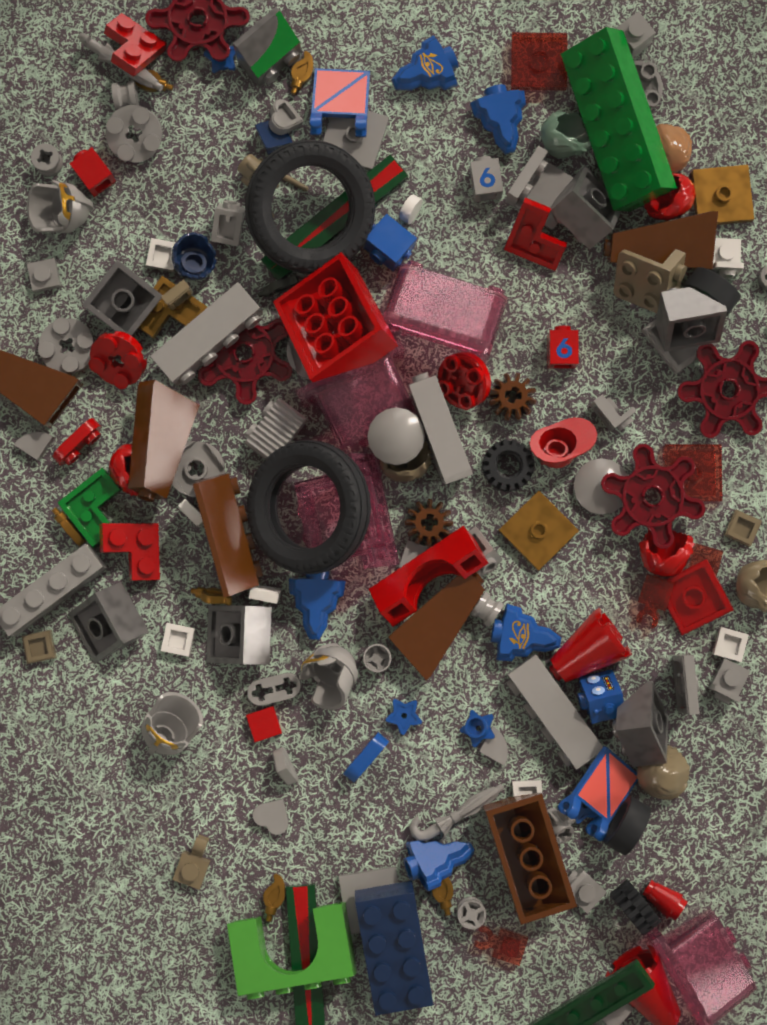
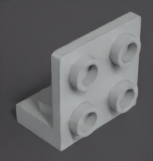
M539 145L507 194L506 202L519 211L525 197L551 208L558 195L573 179L572 176L546 161L548 151ZM550 212L544 226L554 230L558 222Z

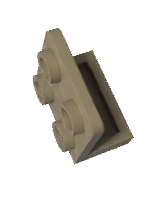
M675 249L667 260L661 264L631 251L622 250L618 254L614 295L657 313L661 292L671 288H680L681 281L687 271V266L684 265L686 253Z

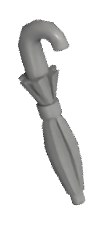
M85 33L79 34L80 42L99 55L97 59L100 62L112 63L111 58L115 51L109 43L104 46ZM145 68L134 77L122 70L131 80L141 85L157 89L158 91H162L164 87Z
M499 784L496 787L493 786L469 797L457 811H453L448 816L434 818L436 823L424 831L418 829L421 821L416 816L409 826L411 836L417 841H428L442 832L446 836L454 823L456 824L461 821V818L479 813L483 810V805L491 803L500 792L505 790L502 784Z

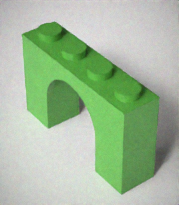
M346 902L313 908L318 949L313 962L307 968L299 971L285 970L271 960L266 950L261 916L228 923L227 929L238 996L247 995V1000L264 997L265 991L275 990L276 995L293 992L294 986L304 985L305 990L322 987L321 982L333 980V985L351 982L350 977L357 974Z

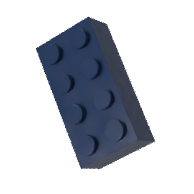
M406 881L355 890V905L375 1016L433 1006L413 882Z

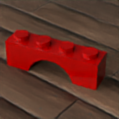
M462 526L369 588V591L380 614L394 627L417 611L419 595L431 580L445 574H455L466 579L489 564L475 538L465 526Z

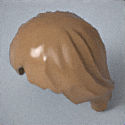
M659 124L656 127L672 173H678L686 167L690 160L692 140L682 127L671 124Z

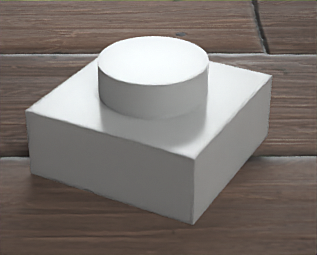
M55 258L27 263L30 283L34 293L62 287Z

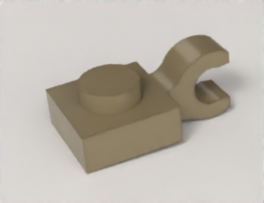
M199 834L194 842L192 852H182L172 880L200 890L211 861L203 858L210 838Z

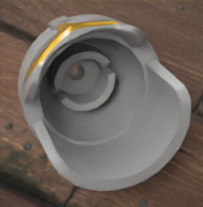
M52 180L53 184H33L27 199V216L29 224L35 232L71 233L85 223L89 216V211L94 209L93 202L86 198L73 184Z
M328 643L318 647L302 663L299 679L307 680L313 677L318 683L311 697V702L314 705L326 710L340 709L345 704L351 689L358 679L355 658L348 650L342 648L337 643Z
M177 692L162 694L152 709L146 714L141 725V733L148 747L147 752L152 756L154 753L159 755H175L182 752L202 727L203 715L197 704L189 697Z

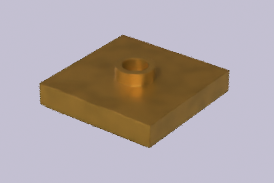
M748 165L693 169L691 171V179L696 193L694 200L695 215L718 211L717 225L752 222L754 220Z
M538 491L498 531L539 571L579 530Z

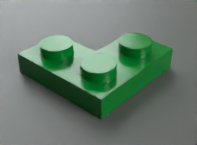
M102 467L61 499L58 504L88 543L95 548L100 544V524L111 523L100 510V507L122 490Z

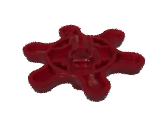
M172 0L167 8H154L145 15L146 24L150 28L172 32L173 40L167 48V54L176 63L183 62L191 50L199 48L208 50L214 60L218 62L225 61L230 55V47L223 38L226 30L230 28H243L250 20V14L246 8L229 7L222 0ZM194 15H202L205 17V21L201 26V24L190 22L191 18Z
M275 319L267 326L256 325L250 330L244 329L238 335L239 339L229 348L224 346L216 353L218 356L210 365L203 366L199 370L198 379L200 383L205 386H212L221 379H229L236 385L237 400L243 405H249L257 398L256 384L260 378L270 376L280 382L287 381L292 376V367L287 361L279 359L275 354L276 344L288 336L281 319ZM240 347H250L252 349V357L248 360H239L236 353Z
M749 340L741 343L736 355L732 358L720 356L713 344L700 345L698 347L696 356L703 366V375L697 381L682 382L677 388V395L683 402L697 401L704 406L705 416L699 426L700 432L704 437H716L720 433L723 424L729 420L738 422L742 431L747 435H756L761 431L762 420L757 415L755 407L759 399L767 397V377H760L754 371V362L759 355V347L754 341ZM727 381L731 382L735 387L734 394L729 398L722 395V386Z
M639 444L632 452L635 462L632 474L620 476L616 473H608L601 480V487L604 492L618 496L623 503L621 513L614 517L611 522V529L616 535L625 536L634 527L639 525L645 526L652 533L654 545L660 549H666L674 542L671 525L675 518L685 516L696 520L700 519L705 513L706 507L703 501L698 498L689 497L684 491V482L695 472V463L690 457L683 456L678 458L671 466L662 467L655 461L653 449L647 444ZM648 489H655L659 492L660 500L657 504H649L644 499L645 492Z

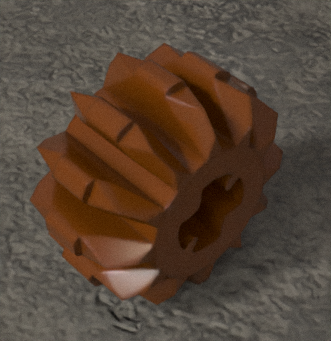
M508 373L503 375L504 383L499 379H495L493 384L497 389H490L489 392L490 396L497 397L489 401V406L499 405L494 414L498 416L502 411H505V421H509L511 413H514L517 421L521 420L520 410L524 414L529 415L531 410L527 405L532 406L536 404V399L528 397L535 394L536 389H526L530 379L526 378L520 383L519 373L515 374L513 381H511ZM511 391L516 392L515 397L519 396L520 398L516 399L514 403L508 402L509 397L505 398V395H509Z
M432 499L427 500L426 509H424L420 501L416 502L419 513L412 509L408 510V514L416 519L405 520L406 526H415L414 529L407 532V535L411 537L418 533L419 536L415 541L417 545L421 543L423 537L427 538V548L431 547V538H434L436 543L442 540L439 534L444 537L451 534L443 529V527H452L454 525L453 521H444V518L451 515V511L446 510L441 514L439 511L443 507L442 502H439L436 509H433ZM427 516H432V521H437V525L433 526L431 531L425 530L426 526L422 527L421 521H425Z

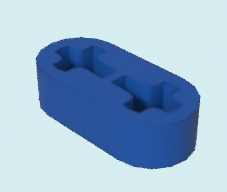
M377 732L343 774L354 783L389 741Z

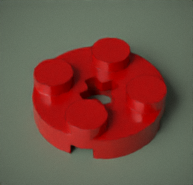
M115 331L114 333H103L93 343L90 349L88 364L90 369L97 373L104 381L115 385L119 389H125L128 385L137 382L144 374L147 367V359L145 358L144 360L141 353L143 348L134 337L122 331ZM117 354L120 355L121 362L124 364L118 363L114 357Z

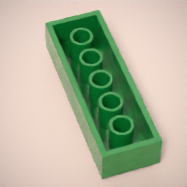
M605 27L561 53L613 211L631 212L677 189L624 31Z

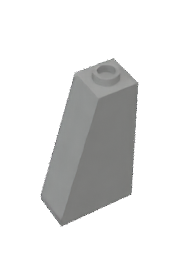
M428 372L411 377L413 383L408 384L407 387L417 416L423 425L425 439L429 444L431 456L440 481L448 484L473 475L436 375L429 377Z

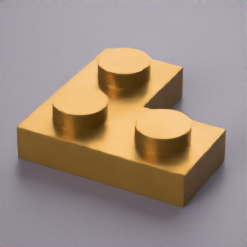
M161 276L154 289L164 295L175 284ZM191 296L177 308L170 310L161 298L138 329L155 339L170 317L186 326L208 307Z

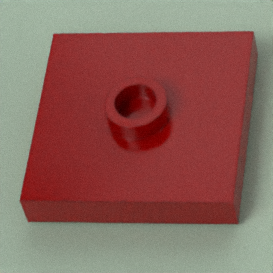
M707 558L682 570L681 573L670 576L655 584L681 635L693 631L734 610Z

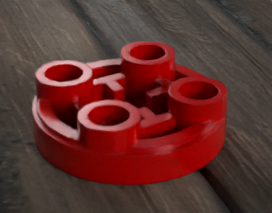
M457 352L447 356L439 367L438 382L444 398L451 405L463 410H469L483 403L488 397L491 388L490 373L485 363L475 354Z

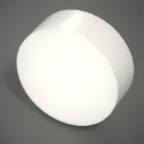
M410 195L402 206L399 215L400 220L411 224L419 213L423 200L415 195Z

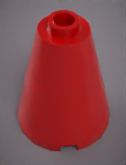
M597 608L550 658L552 665L549 666V669L558 681L563 679L565 682H569L625 660L632 655V652L628 645L625 647L622 645L623 637L605 613L602 614L601 609Z
M647 945L649 949L645 950L637 946L619 956L612 963L615 969L611 974L637 959L655 983L653 989L629 1002V1004L653 1025H677L681 1011L656 949L651 945ZM607 971L606 977L611 975L609 971Z

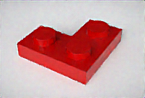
M123 13L119 14L105 26L104 34L122 45L113 52L111 62L133 77L164 53L167 43Z
M525 197L504 250L556 271L567 243L542 233L551 208Z
M158 523L100 524V553H128L129 581L160 580Z

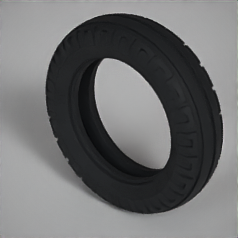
M301 140L276 149L256 168L246 192L245 215L253 240L271 261L293 272L312 274L340 252L350 261L362 249L368 238L367 235L373 227L375 197L368 175L352 155L328 142ZM303 166H316L332 173L343 185L348 198L349 211L344 228L334 240L317 248H301L287 241L278 231L272 216V198L277 185L288 173Z
M316 440L292 442L271 453L255 472L247 498L249 527L258 547L276 565L299 574L327 572L347 561L361 545L370 522V493L360 468L339 448ZM306 466H312L323 471L334 483L340 500V515L335 530L324 543L314 548H305L293 542L284 532L278 517V497L284 482L293 472Z

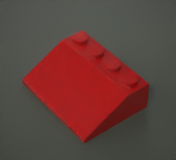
M342 252L273 301L312 382L375 363L398 347L358 269Z

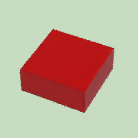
M274 706L246 715L254 742L283 733Z

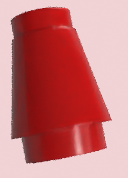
M653 880L648 883L642 893L667 919L670 917L674 921L682 913L688 902L682 898L683 894Z

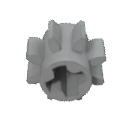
M557 808L548 809V815L557 843L563 844L569 841L575 830L571 825L576 820L562 814Z

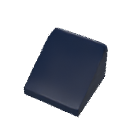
M269 121L255 125L256 132L268 155L281 146L292 143L288 133L284 135L274 133L269 127Z

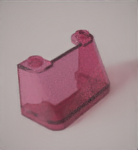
M409 260L407 264H401L382 315L392 335H394L395 331L399 332V330H402V335L406 337L409 334L461 352L470 351V353L475 354L487 364L508 297L504 295V290L495 286H488L487 289L423 269L424 266L415 261Z

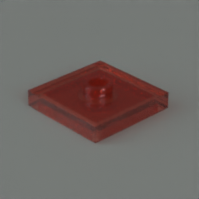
M512 32L511 90L566 91L567 72L561 53L567 50L568 33Z
M722 444L663 445V467L671 466L678 458L683 456L690 457L694 461L695 472L685 480L683 485L684 491L689 497L698 498L703 502L723 501Z

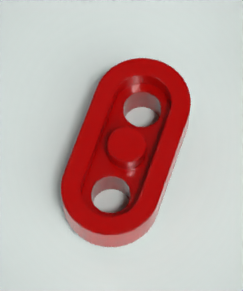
M94 418L87 420L55 450L52 455L53 459L60 466L73 464L80 457L79 451L86 444L91 446L101 437L100 430L102 426Z

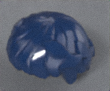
M196 232L183 234L172 248V263L180 276L190 280H202L212 273L217 261L215 259L216 252L212 245L208 243L206 236Z

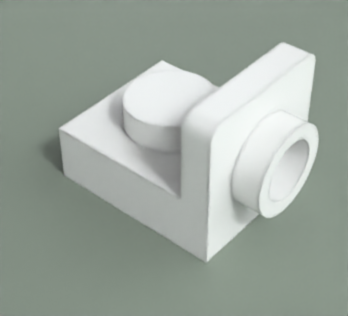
M716 238L713 269L710 270L725 279L734 278L735 275H738L744 269V263H741V239Z

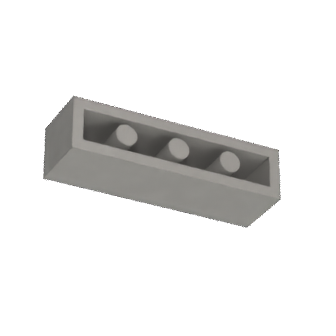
M237 282L150 357L176 386L180 384L185 385L195 377L196 374L194 372L202 365L204 367L210 365L217 358L218 355L216 353L224 346L229 348L239 339L238 335L244 329L250 330L260 322V316L263 312L252 297Z
M84 544L0 607L1 627L8 636L17 637L107 570L108 567L91 545Z
M533 654L506 674L510 679L506 682L507 686L515 696L521 694L526 701L523 708L532 720L538 718L544 727L540 729L541 733L549 743L555 741L560 748L557 755L566 767L572 765L577 770L599 754L603 748L602 744L536 654Z

